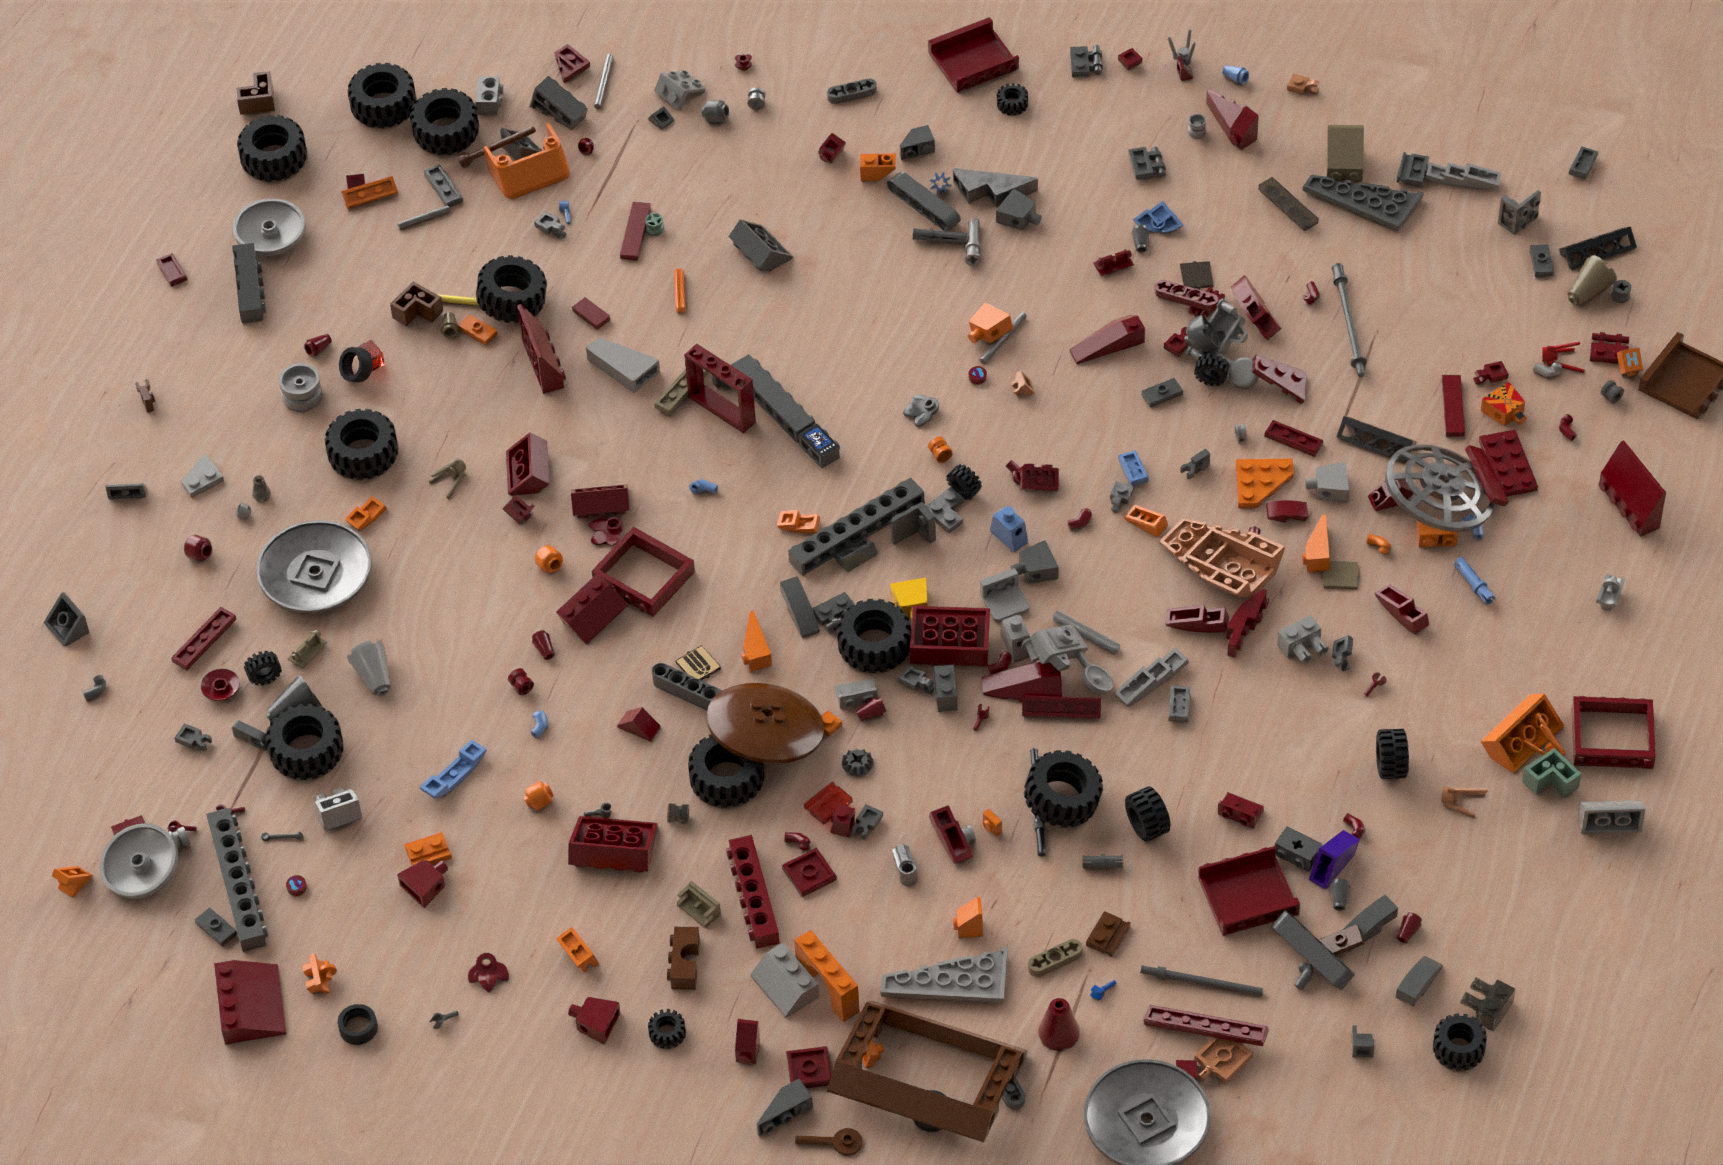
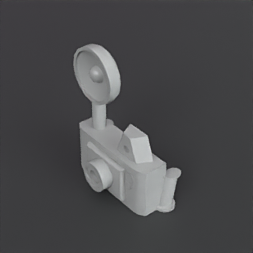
M1220 299L1217 303V309L1209 320L1212 326L1211 330L1213 334H1216L1219 347L1209 352H1199L1193 346H1190L1186 354L1188 356L1192 355L1197 359L1202 354L1207 356V353H1211V355L1215 353L1217 357L1221 355L1223 356L1222 359L1226 358L1224 355L1232 342H1246L1248 332L1243 327L1246 320L1237 314L1238 310L1235 307L1226 303L1224 299ZM1243 357L1233 362L1226 358L1230 366L1229 378L1236 387L1246 389L1255 385L1259 377L1252 373L1253 359Z
M1073 625L1037 631L1022 643L1032 660L1031 663H1035L1039 659L1042 664L1051 663L1058 671L1069 669L1070 663L1068 659L1077 658L1084 668L1082 680L1089 690L1097 694H1106L1113 687V680L1109 673L1100 666L1091 665L1085 657L1084 653L1089 648Z

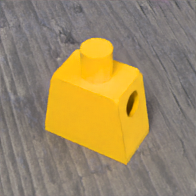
M926 577L890 584V596L895 607L899 606L902 608L903 613L910 617L911 622L913 606H927Z

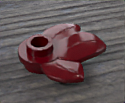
M611 517L608 520L599 518L590 522L588 527L595 531L591 538V543L601 545L607 542L610 546L618 543L621 538L620 533L623 530L622 521L617 517Z
M491 953L479 955L476 964L468 972L469 983L479 981L482 988L487 992H491L497 979L501 981L509 980L507 967L503 963L497 962L495 956ZM487 959L490 961V964L484 965L483 961Z

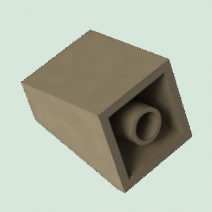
M1328 125L1326 177H1331L1334 181H1363L1364 125Z

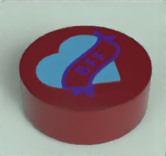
M981 366L972 367L968 372L969 381L973 384L984 383L987 379L986 369Z
M294 875L287 880L286 887L289 894L299 896L306 891L307 884L304 877Z

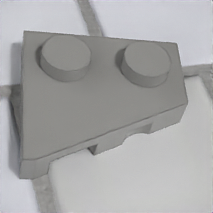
M204 454L181 482L183 488L192 498L223 482L224 478L209 457Z

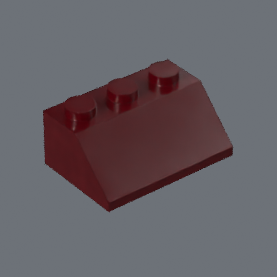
M529 432L506 451L508 495L510 496L537 494L550 484L547 440Z
M628 484L571 489L573 516L577 515V518H587L588 514H596V517L607 516L608 512L622 515L630 510Z
M597 573L561 606L556 613L561 621L587 645L628 607V604Z

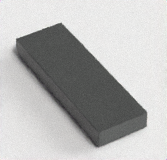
M440 164L424 170L425 177L445 206L448 205L450 208L463 202L462 196Z

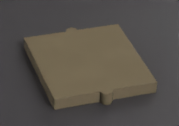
M1330 561L1331 570H1324L1322 572L1324 588H1358L1359 573L1357 562Z

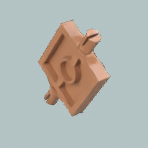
M1212 1038L1194 1055V1060H1197L1205 1068L1198 1074V1078L1202 1082L1212 1074L1224 1083H1227L1253 1058V1052L1246 1048L1243 1043L1219 1038Z

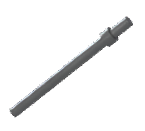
M1141 966L1140 973L1156 976L1157 979H1174L1262 996L1263 988L1170 971L1166 970V967Z

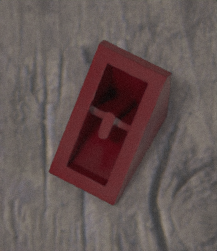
M643 707L627 711L618 723L617 728L652 742L661 729V725Z

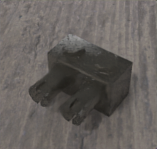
M1475 977L1470 989L1486 996L1485 999H1478L1465 992L1460 1004L1476 1011V1022L1480 1021L1482 1026L1494 1032L1513 1004L1516 989L1498 979L1495 984L1490 985Z

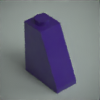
M1342 830L1321 846L1309 880L1326 890L1355 856L1360 839Z

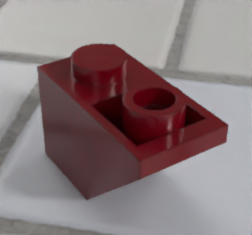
M1406 479L1395 480L1399 491L1408 500L1414 493L1406 483ZM1385 481L1368 495L1375 511L1398 506L1391 497Z

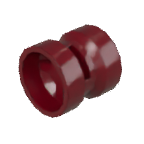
M522 668L513 670L508 676V682L515 686V691L519 695L529 693L534 687V682L527 677V673Z

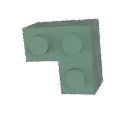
M1554 748L1524 768L1522 782L1535 794L1552 785L1563 797H1566L1579 788L1581 773Z

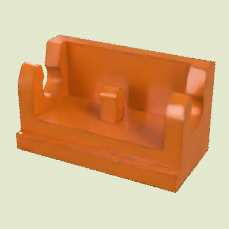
M573 927L556 938L578 968L580 967L583 972H587L586 966L592 964L594 967L599 965L592 951Z

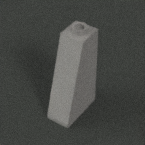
M602 338L596 339L586 347L588 361L633 393L637 392L660 373V365L657 358Z

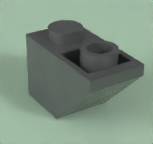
M929 125L911 129L900 144L901 160L935 152V139Z

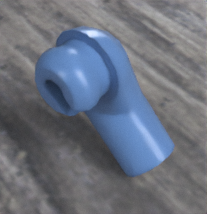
M1467 515L1463 517L1462 522L1474 520L1476 517ZM1482 525L1473 529L1474 538L1477 540L1483 538Z
M541 710L533 714L537 725L530 733L535 738H538L548 727L547 715Z

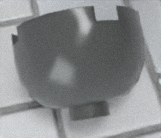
M1205 315L1192 319L1186 328L1187 336H1185V341L1189 347L1193 346L1199 352H1209L1219 347L1216 334H1213L1212 326Z

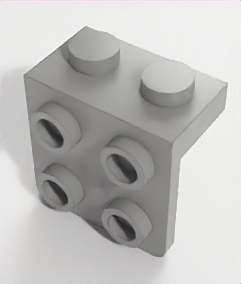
M686 70L669 71L660 74L654 92L675 108L681 109L688 93L704 92L706 87L702 85L700 80L694 79Z
M1015 568L980 580V596L987 608H990V613L996 622L1029 611L1030 605L1018 586V572Z

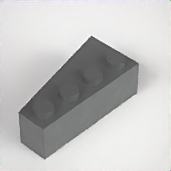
M254 243L232 245L241 322L262 321L263 313H266L265 302H262V299H265L264 289L260 286H264L263 276L259 275L262 272V264L257 261Z

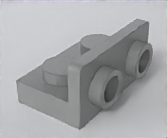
M873 678L835 686L840 709L866 704L873 698H878V691L874 685Z

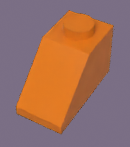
M976 897L957 909V918H953L954 930H958V938L983 936L981 897Z

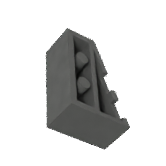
M549 76L535 87L529 106L533 109L535 107L539 108L545 116L549 114L555 117L556 122L570 130L574 129L586 117L588 111L583 102L578 101L571 92L565 90L556 80Z

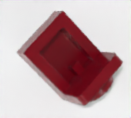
M515 495L503 507V510L520 524L523 520L527 522L534 514L532 510L535 505L532 503L528 506L520 497Z

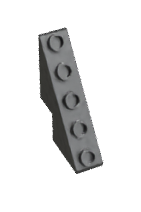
M953 169V182L968 203L988 196L995 207H998L1013 189H1016L1025 196L1038 191L1037 177Z

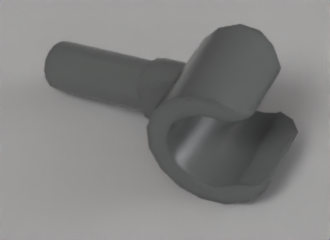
M603 803L601 809L584 812V816L600 815L602 818H609L612 812L610 810L611 804Z
M458 1011L444 1015L435 1013L429 1022L435 1021L436 1023L433 1028L439 1029L444 1021L458 1016L459 1013Z

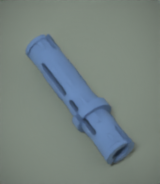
M1464 557L1458 558L1454 562V566L1472 586L1473 592L1478 594L1486 605L1493 603L1496 597L1488 589L1487 583L1478 577Z

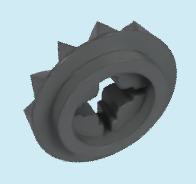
M855 748L853 751L848 750L847 754L843 755L842 767L850 775L861 776L872 769L873 758L871 753L866 752L865 749L858 750ZM854 758L857 760L861 759V764L858 762L854 763Z

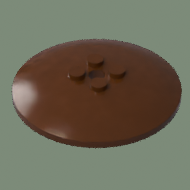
M745 683L729 687L712 699L707 710L706 720L708 729L715 740L730 752L756 762L780 764L803 759L818 748L824 734L823 719L816 707L800 694L777 685Z

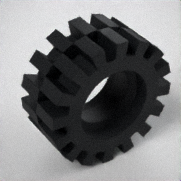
M1009 83L1006 84V87L1001 86L997 93L998 110H1002L1003 114L1007 112V115L1013 113V116L1017 112L1019 114H1022V111L1025 112L1026 108H1028L1027 89L1025 90L1024 86L1021 87V84L1015 86V83H1012V86H1009ZM1009 98H1017L1018 100L1010 101V100H1007V99H1009Z
M1207 353V356L1202 354L1196 362L1195 378H1199V382L1204 381L1205 385L1207 383H1210V386L1223 384L1227 380L1230 367L1226 358L1222 359L1223 356L1221 355L1217 357L1215 353L1213 355Z
M959 464L946 476V481H948V486H951L965 500H970L981 490L982 482L978 480L979 476H975L974 471H970L971 468H966V465Z
M260 651L258 655L254 653L252 655L253 658H247L248 661L244 663V669L249 681L255 685H259V683L264 685L265 682L269 684L271 683L270 680L275 681L276 677H279L280 673H282V667L277 655L272 651H264V653Z
M663 1009L659 1010L660 1014L658 1015L655 1012L653 1014L654 1018L650 1017V1022H648L650 1040L654 1042L655 1046L660 1044L662 1049H664V1046H667V1049H671V1045L675 1048L678 1046L677 1042L681 1044L683 1042L682 1038L685 1039V1020L680 1013L677 1015L675 1010L672 1013L670 1009H667L665 1013ZM663 1025L675 1027L674 1031L670 1033L659 1031V1028Z

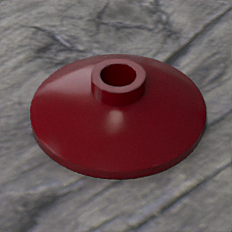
M228 669L210 671L201 681L203 695L213 701H224L233 697L240 686L236 673Z

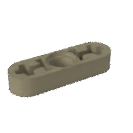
M1070 939L1031 957L1028 961L1029 973L1032 976L1040 977L1079 959L1082 956L1081 942L1076 939ZM1056 954L1061 959L1059 961H1052L1050 956Z

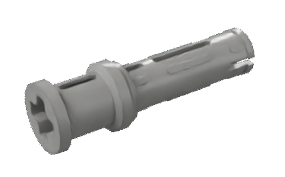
M971 218L968 221L969 232L968 243L965 246L967 253L965 262L970 266H976L981 262V256L979 255L981 252V245L979 244L980 221L974 218V224H972L973 220Z

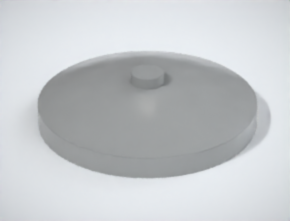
M276 198L258 200L247 205L237 214L233 223L234 238L238 245L254 243L257 256L279 255L294 248L303 238L305 233L304 216L301 210L289 201Z
M136 824L118 832L103 850L100 859L102 880L119 897L125 899L149 897L160 891L173 877L179 857L176 843L167 831L157 825Z

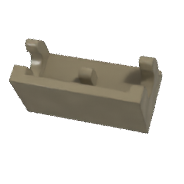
M692 881L677 895L680 898L677 901V906L704 928L708 927L721 915L720 903Z

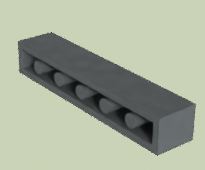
M750 354L731 364V366L753 379L754 400L796 443H799V433L815 425L814 418L808 415L802 405L797 404L793 400L792 395L786 392L781 384L772 378L769 371L764 370L759 361L753 359Z

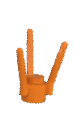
M1537 713L1536 717L1541 724L1540 728L1550 743L1545 746L1546 752L1527 740H1524V744L1542 756L1554 748L1563 756L1566 751L1557 742L1540 714Z

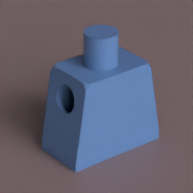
M1006 506L993 515L990 532L1011 551L1015 552L1028 543L1025 521L1015 513L1013 507Z

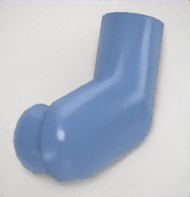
M700 479L692 482L689 488L695 494L704 491L716 494L718 485Z

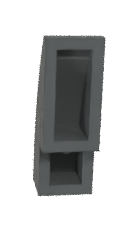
M798 576L781 581L780 592L801 638L819 633L820 629Z
M1383 895L1365 908L1342 930L1358 925L1365 942L1381 932L1382 926L1397 917L1398 907L1386 895Z
M1426 956L1421 958L1398 986L1396 998L1414 1007L1419 998L1424 996L1442 969L1443 964Z

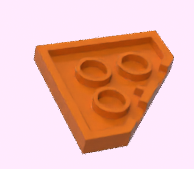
M1293 458L1236 459L1238 508L1259 507L1264 499L1276 493L1286 481L1289 482L1294 475Z

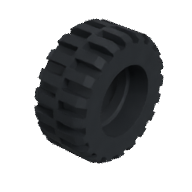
M376 63L373 66L370 64L365 69H360L357 72L358 74H354L348 84L350 109L354 117L358 121L360 120L362 124H368L369 127L373 128L375 126L378 128H384L385 126L393 127L394 124L399 125L404 119L406 120L410 117L411 109L417 100L413 78L404 68H400L396 64L391 65V63ZM378 93H393L385 98H372L373 95Z
M442 88V90L434 89L431 93L427 92L416 101V104L411 109L410 120L414 139L423 150L427 149L429 153L434 154L435 152L437 155L459 153L463 148H468L471 145L470 142L473 143L479 133L476 105L470 96H466V93L462 91L458 92L457 89L451 88V90H448L447 88ZM443 117L458 119L455 123L448 126H435L432 124L435 120Z
M268 115L265 118L263 116L259 117L258 120H253L249 125H246L238 136L237 147L242 167L250 176L256 177L258 180L265 179L271 182L272 180L280 181L282 178L287 179L291 177V174H296L307 159L304 132L300 125L288 117L286 119L280 115L274 117V115ZM271 145L283 146L275 151H262L263 148Z
M508 255V257L500 256L496 260H490L479 271L476 300L479 307L486 311L488 316H493L495 320H503L505 323H520L517 305L521 304L534 317L543 309L547 279L541 268L537 264L534 265L529 259L525 260L523 257L518 256L517 258L513 257V255ZM511 286L523 291L509 292L501 289V287Z
M371 409L347 411L345 415H339L336 421H332L325 433V446L331 467L340 475H346L350 479L354 477L357 480H363V478L371 479L375 475L379 476L383 474L384 470L387 471L391 467V464L395 462L398 455V443L394 425L387 416H382V413L378 411L372 412ZM361 439L375 441L373 445L364 449L348 447L351 443Z
M872 598L867 599L865 602L861 600L857 602V605H851L847 608V611L842 613L841 619H839L837 624L838 650L843 660L847 663L849 662L851 667H857L862 672L866 670L870 671V673H875V671H881L882 673L886 672L889 668L897 667V663L901 664L905 657L908 656L910 652L911 624L907 614L903 613V609L899 606L895 607L894 603L890 601L887 603L884 599L873 600ZM874 629L890 634L888 638L879 642H868L858 637L863 632Z
M299 704L297 705L298 707L294 708L291 706L286 709L287 711H281L277 715V719L274 718L267 728L266 744L270 760L276 770H279L284 776L289 775V778L296 779L298 777L300 780H307L310 777L312 779L318 778L320 774L325 775L328 773V769L332 770L337 765L336 762H339L342 757L341 753L344 746L339 722L330 711H326L321 706L315 707L314 704H308V706ZM303 735H314L321 738L318 743L309 748L296 749L289 746L294 739Z
M712 734L707 739L705 737L701 739L699 744L693 747L689 755L688 769L691 788H693L696 796H700V800L705 803L710 802L712 806L721 805V808H727V806L737 807L739 803L745 804L749 801V798H754L757 795V791H760L763 786L765 777L764 763L748 760L730 752L720 745ZM724 762L736 763L743 767L739 773L728 777L717 776L710 772L714 766Z
M1056 750L1054 753H1045L1043 757H1038L1030 768L1024 786L1026 804L1029 808H1032L1031 812L1035 816L1038 815L1041 821L1044 823L1047 821L1052 826L1061 825V828H1067L1068 825H1071V827L1078 826L1079 822L1083 824L1094 815L1103 792L1102 776L1098 774L1099 770L1095 765H1091L1092 762L1088 758H1082V755L1079 753L1076 755L1068 750L1065 752ZM1054 781L1068 783L1078 791L1079 795H1060L1053 791L1048 783Z

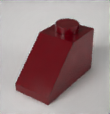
M738 1019L735 1043L736 1062L756 1064L760 1048L759 1022Z

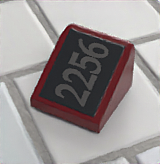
M1178 56L1177 72L1180 80L1193 79L1189 65L1181 56Z

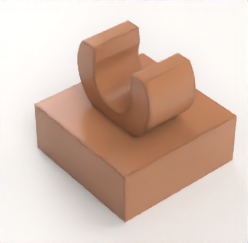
M1019 371L1015 374L1016 380L1011 383L1012 387L1017 388L1013 390V393L1019 396L1024 392L1027 396H1030L1034 393L1031 380L1022 371Z

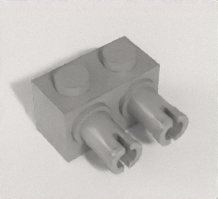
M1311 615L1278 631L1277 646L1287 658L1296 655L1302 664H1305L1306 661L1308 663L1312 659V655L1306 649L1313 647L1318 656H1322V653L1326 654L1329 650L1321 640V627Z
M339 787L340 791L337 788L334 789L333 796L326 797L324 793H321L320 796L316 795L314 797L318 820L324 831L362 819L359 800L353 789L345 791L343 787Z

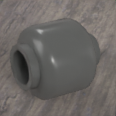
M709 100L702 108V116L705 117L708 123H723L729 116V107L722 100Z

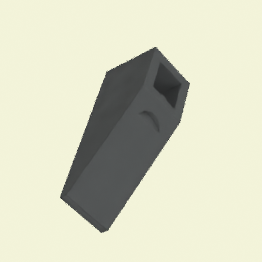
M800 1079L791 1082L779 1090L756 1123L758 1136L772 1132L779 1125L787 1124L794 1117L805 1114L813 1108L812 1096Z

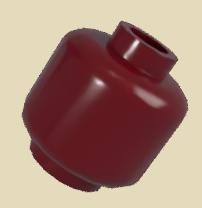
M196 534L191 535L184 543L185 555L197 561L206 560L212 553L211 541Z

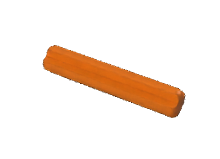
M676 268L674 270L675 307L677 313H684L686 311L684 270Z

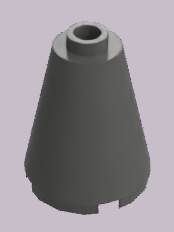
M299 675L268 707L267 711L269 713L266 716L271 722L274 718L277 719V715L281 711L285 712L291 706L294 708L298 707L297 705L299 704L304 706L314 704L315 707L322 705L301 675Z

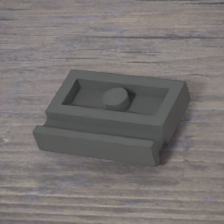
M1403 152L1396 182L1402 181L1404 184L1422 187L1429 156L1412 153L1407 155L1406 152Z

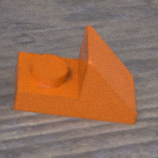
M79 866L55 868L51 876L58 880L59 890L73 897L90 881L93 875Z

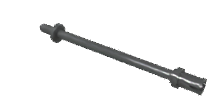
M1336 263L1332 265L1333 283L1339 289L1354 357L1351 359L1350 364L1353 368L1357 369L1359 377H1364V366L1367 359L1361 356L1345 287L1348 279L1344 274L1343 265Z

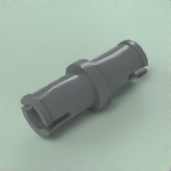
M1101 854L1100 856H1082L1083 869L1101 868V870H1105V868H1123V862H1115L1123 861V855L1105 856V854Z

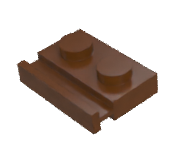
M1104 911L1086 940V946L1101 953H1108L1113 957L1131 927V922L1122 921V918Z

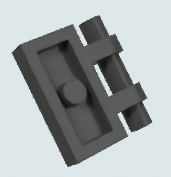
M1094 45L1092 51H1088V46L1070 47L1072 77L1089 76V71H1094L1096 75L1101 74L1103 63L1101 61L1102 51L1099 45Z
M1146 147L1128 149L1136 180L1151 178L1155 171L1159 177L1166 175V167L1161 160L1162 154L1158 147H1152L1149 152H1147Z
M844 592L813 607L812 610L821 625L829 622V624L825 625V629L827 632L838 629L839 619L837 618L841 617L851 605L855 606V604Z

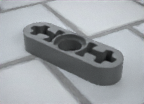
M864 79L833 86L827 91V99L832 104H838L872 96L877 92V83L873 79ZM854 89L856 92L849 93L848 90Z

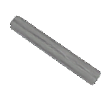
M1056 611L1053 615V621L1062 626L1073 625L1081 636L1114 654L1120 650L1118 642L1060 611Z

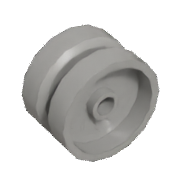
M304 363L288 366L280 374L279 386L282 400L287 407L296 411H305L315 407L320 402L322 387L319 373L313 366Z

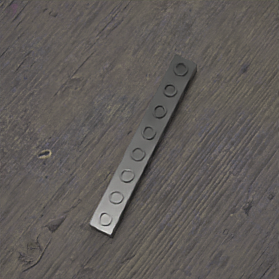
M911 477L900 482L897 486L885 491L879 497L870 500L860 508H856L847 516L841 517L830 526L824 527L815 535L809 536L798 545L792 546L788 550L789 563L804 576L859 540L866 539L891 524V519L895 515L901 514L921 502L925 503L924 491Z
M230 808L207 813L210 831L242 951L245 952L267 946L265 938L268 937L266 925L261 926V921H264L262 910H257L256 905H260L257 893H252V889H255L253 877L248 878V874L251 873L248 861L244 862L243 859L247 855L244 846L239 845V842H242L240 830H235V827L238 826L236 815H231Z

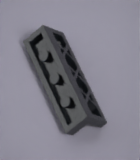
M1631 226L1559 248L1561 255H1566L1569 268L1572 269L1584 265L1585 257H1591L1587 252L1592 246L1598 249L1596 256L1601 259L1636 248L1637 246ZM1628 235L1630 245L1625 247L1620 244L1623 236ZM1608 241L1615 244L1611 252L1603 249ZM1578 252L1581 254L1580 261L1574 263L1571 253Z
M1343 416L1336 436L1389 457L1396 453L1394 447L1400 444L1408 447L1417 443L1415 440L1348 416ZM1345 425L1351 426L1355 434L1350 437L1343 436ZM1367 432L1370 434L1372 441L1363 443L1359 435ZM1382 438L1387 439L1390 446L1384 450L1380 449L1376 442ZM1401 456L1397 458L1398 460L1403 462H1407L1408 460L1407 458Z

